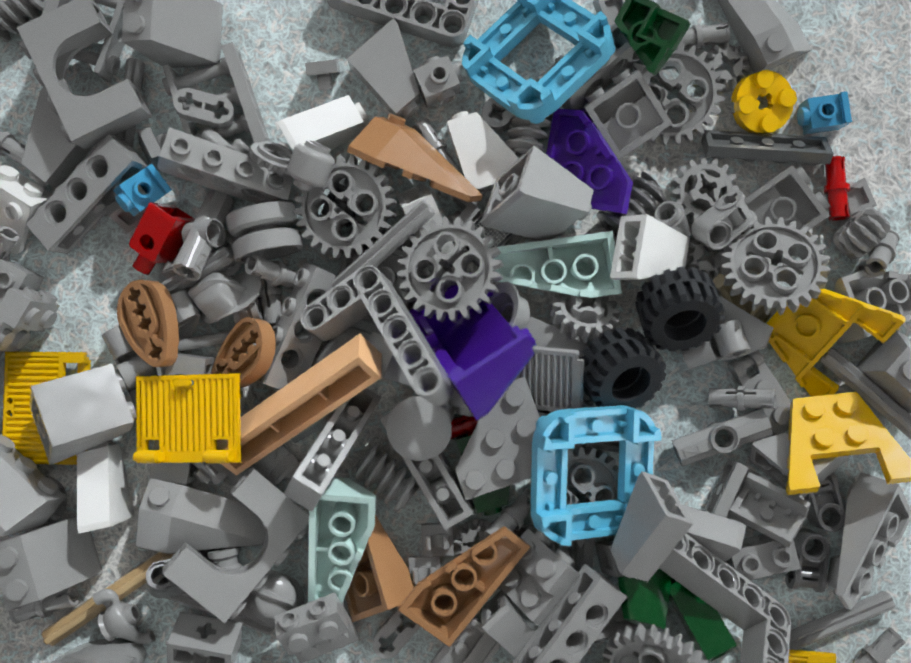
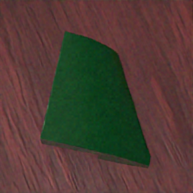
M625 0L614 20L633 50L646 66V69L654 76L666 64L691 25L689 20L660 8L658 3L651 0Z
M660 568L657 569L648 582L636 578H628L624 575L623 577H617L620 591L627 596L621 604L624 620L637 626L638 623H641L645 629H650L651 625L654 624L657 629L664 630L672 577Z

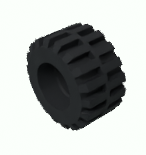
M677 267L676 270L672 271L670 269L664 270L663 274H655L651 277L650 282H645L641 286L642 291H639L636 295L637 301L635 306L644 336L652 346L656 345L657 349L660 350L667 348L669 352H675L680 349L686 351L694 346L695 348L699 347L704 341H710L713 338V334L718 333L721 330V324L725 322V309L712 278H709L708 274L704 271L698 272L697 268L690 267L688 270H685L684 267Z
M620 327L615 328L614 332L609 330L604 332L600 339L595 337L591 341L592 344L589 347L586 346L582 351L584 356L579 357V359L584 360L583 388L597 407L625 405L640 409L645 406V402L651 401L655 397V392L660 391L663 386L661 382L666 378V373L664 372L666 363L663 361L662 356L642 333L636 332L633 328L623 330Z

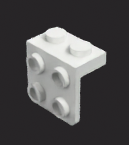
M5 164L0 166V227L7 226L18 232L20 238L10 251L18 254L24 250L29 228L26 223L35 214L36 209L44 205L53 194L44 189L43 186L20 174L15 168Z

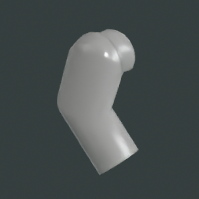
M213 128L205 129L201 135L204 140L240 153L247 154L249 152V147L241 139H236L230 145Z

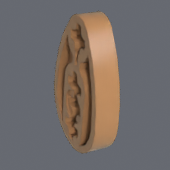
M132 281L121 292L117 304V318L121 330L132 349L152 367L172 366L178 356L179 329L176 309L171 294L163 284L157 281Z
M250 317L241 319L224 340L216 356L211 374L240 373V388L249 386L259 380L269 370L275 354L276 340L272 326L267 321Z

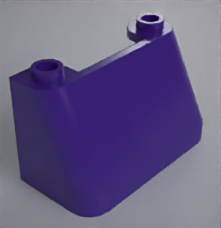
M452 285L446 289L445 299H452L458 294L459 288L457 285ZM488 292L487 294L489 299L493 296L492 292ZM481 301L479 305L482 313L480 314L473 308L470 309L469 320L459 313L457 323H453L448 314L442 323L437 320L436 313L431 319L424 316L425 308L420 312L414 308L409 311L450 378L453 387L476 421L490 413L535 355L532 347L537 344L526 327L520 330L516 325L511 327L492 303L487 304Z

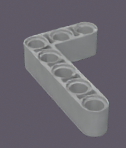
M360 0L326 1L335 10L383 26L394 18L401 32L455 48L464 43L479 0H470V2L464 5L457 3L455 0H446L444 6L428 0H372L369 4L359 3ZM394 6L402 8L397 14L388 12ZM420 16H428L431 18V21L422 24L417 22V19ZM450 25H456L460 28L457 33H449L445 29Z
M365 265L359 268L303 310L300 318L301 325L323 341H330L370 314L413 390L435 406L443 405L451 399L454 387L450 378L393 284L375 266ZM406 329L405 333L399 337L400 333ZM418 355H421L420 360L417 363L413 364L415 358ZM438 380L436 387L428 392L429 386Z
M686 533L659 568L744 630L740 663H788L791 618L786 608Z

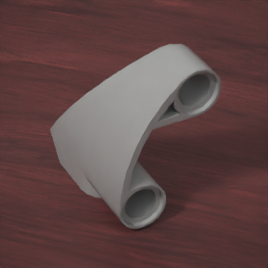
M181 290L171 294L178 320L179 339L192 337L201 318V314L194 301L189 297L188 290ZM119 325L106 331L102 338L117 364L116 369L124 379L127 391L136 405V376H162V367H152L141 359L126 340Z
M719 295L725 309V322L721 324V330L713 334V338L710 341H704L701 346L696 348L694 346L686 351L681 350L690 370L719 359H735L766 348L773 327Z
M115 638L111 642L106 639H100L79 645L62 654L51 663H144L146 650L142 644H136L123 638Z

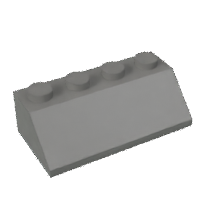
M0 434V535L6 536L43 526L66 496L58 490V485L53 480L46 478L36 468V464L31 459L24 457L15 448L12 440Z

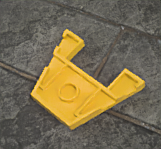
M821 289L819 297L817 299L811 298L812 300L808 307H804L799 303L797 312L793 313L786 306L783 315H779L778 311H776L766 324L773 327L769 339L770 345L783 363L786 362L791 368L801 388L804 387L812 397L835 394L838 391L839 385L816 369L814 365L853 323L859 325L884 344L904 324L906 318L897 313L839 293Z
M857 392L794 398L792 400L789 417L788 440H790L789 456L787 458V495L818 492L821 486L812 460L868 453L876 454L887 484L911 482V459Z

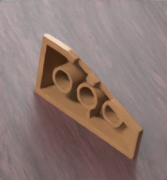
M388 113L387 118L375 116L348 146L347 152L381 168H385V166L394 169L401 168L403 169L402 176L411 180L415 179L426 182L429 179L431 180L430 187L466 202L481 201L483 197L415 129L405 125L406 120L397 115Z
M376 515L374 529L345 595L352 623L399 607L414 588V583L406 564Z
M503 526L418 582L398 607V611L450 647L528 551L530 545Z

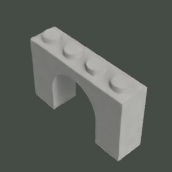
M93 0L70 1L17 27L22 38L19 44L25 55L32 59L36 67L33 69L34 76L46 88L49 94L46 97L47 103L52 111L59 115L63 123L60 125V130L69 143L73 142L81 148L87 149L97 144L108 134L114 136L152 117L140 90L128 79L91 96H78L70 91L67 83V69L71 59L83 48L112 35L99 6Z
M253 467L248 469L230 492L254 512L263 523L265 532L264 542L258 555L244 566L231 569L221 568L211 563L185 542L163 567V575L224 623L230 617L235 618L241 613L247 603L245 601L246 597L252 590L257 592L268 579L266 573L274 564L280 565L290 552L288 547L295 539L300 540L309 530V514L290 498L283 495L284 493Z

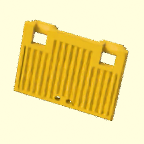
M5 351L2 436L12 440L15 448L35 464H49L30 410L31 386L65 377L66 363H77V373L91 370V360L87 357V352ZM77 454L55 464L77 465Z
M240 373L136 376V452L133 454V460L136 463L241 462ZM149 440H159V450H149ZM217 440H228V450H217Z

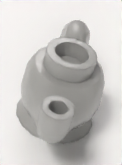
M103 589L93 594V600L96 605L104 604L106 606V610L98 615V626L106 640L111 642L115 638H123L136 644H148L155 641L153 631L142 633L138 630L137 622L140 621L141 616L136 605L121 602L118 594L111 589Z

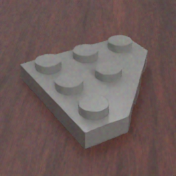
M525 377L514 380L490 413L478 421L455 469L465 500L531 478L532 439L536 429V422L540 417Z

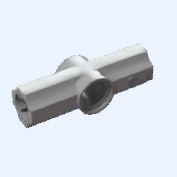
M209 190L195 220L184 225L182 229L184 243L173 264V271L179 277H184L190 281L199 280L213 248L223 245L226 237L224 229L225 218L230 213L234 201L228 194L217 190Z
M758 408L723 422H713L707 428L671 441L675 454L681 466L684 467L719 453H730L738 446L773 433L768 416L763 408ZM726 429L728 432L727 441L722 445H717L715 442L716 433Z

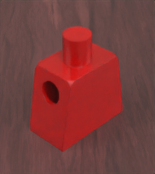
M150 202L129 242L130 248L139 253L132 265L133 268L145 275H150L156 263H166L167 261L171 263L179 253L178 249L184 243L182 239L184 225L195 219L175 205Z

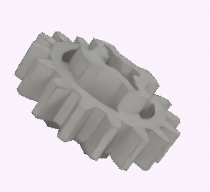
M705 156L701 157L697 164L693 159L689 160L686 163V168L681 166L676 171L679 177H674L670 182L676 189L670 191L669 196L677 198L676 202L683 206L685 214L690 215L691 224H693L697 217L717 203L721 189L723 195L739 190V186L731 184V181L737 177L736 174L728 176L726 171L729 165L726 164L719 168L717 166V158H714L709 164H707ZM689 178L688 183L690 187L688 192L685 193V184ZM707 188L709 193L701 194L699 189ZM691 204L701 207L702 210L693 207Z
M560 293L554 296L550 316L554 317L553 325H561L559 331L561 334L570 332V339L574 340L577 336H580L583 343H587L588 338L594 339L597 337L600 339L604 332L608 330L614 332L619 322L620 310L616 309V301H608L609 296L589 299Z

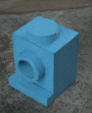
M844 91L834 95L807 98L802 102L797 111V121L803 128V135L840 130L851 123L852 117L848 92Z
M151 163L118 185L113 191L116 194L115 199L124 211L130 212L132 216H135L147 208L150 202H156L172 189ZM138 185L141 186L147 195L139 193Z

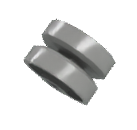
M286 201L266 202L246 206L227 214L225 219L229 234L239 237L232 244L235 261L246 263V260L252 254L259 255L266 260H272L301 251L304 248L301 232L290 228L298 221L297 214L293 212L296 210L295 205L292 202Z

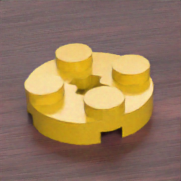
M762 70L745 76L739 81L732 93L731 103L734 102V120L743 130L749 133L774 132L789 120L793 111V105L797 101V94L791 89L789 82L777 72ZM758 96H765L767 98V108L765 107L761 110L758 108L760 105L757 99Z

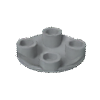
M421 396L409 397L399 402L392 409L387 420V435L391 445L400 455L411 460L424 461L436 457L446 448L451 437V421L443 405H432Z

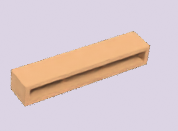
M361 334L352 338L241 416V462L220 464L237 476L381 378L382 353ZM217 440V450H228V440Z

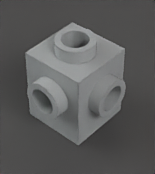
M448 55L442 58L439 56L431 57L423 63V66L413 69L416 84L426 107L438 102L441 105L453 101L457 94L460 93V82L463 81L462 73L457 63L451 64Z

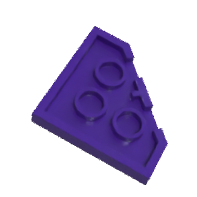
M558 108L553 113L546 155L594 190L590 203L592 205L591 209L627 214L633 182L587 112Z

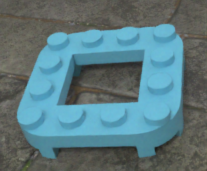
M517 0L478 39L471 35L466 38L463 43L465 51L462 65L470 81L516 117L529 120L533 124H538L561 107L609 60L615 52V44L607 17L601 11L594 15L572 0ZM542 23L576 46L538 82L531 77L525 80L500 61L534 28Z
M625 405L562 409L551 412L547 416H541L536 422V429L532 439L531 517L534 527L549 539L563 546H571L572 540L616 535L639 474L643 471L653 475L654 441H661L660 428L655 427L652 419L645 412ZM619 441L617 499L566 505L568 448H574V444Z

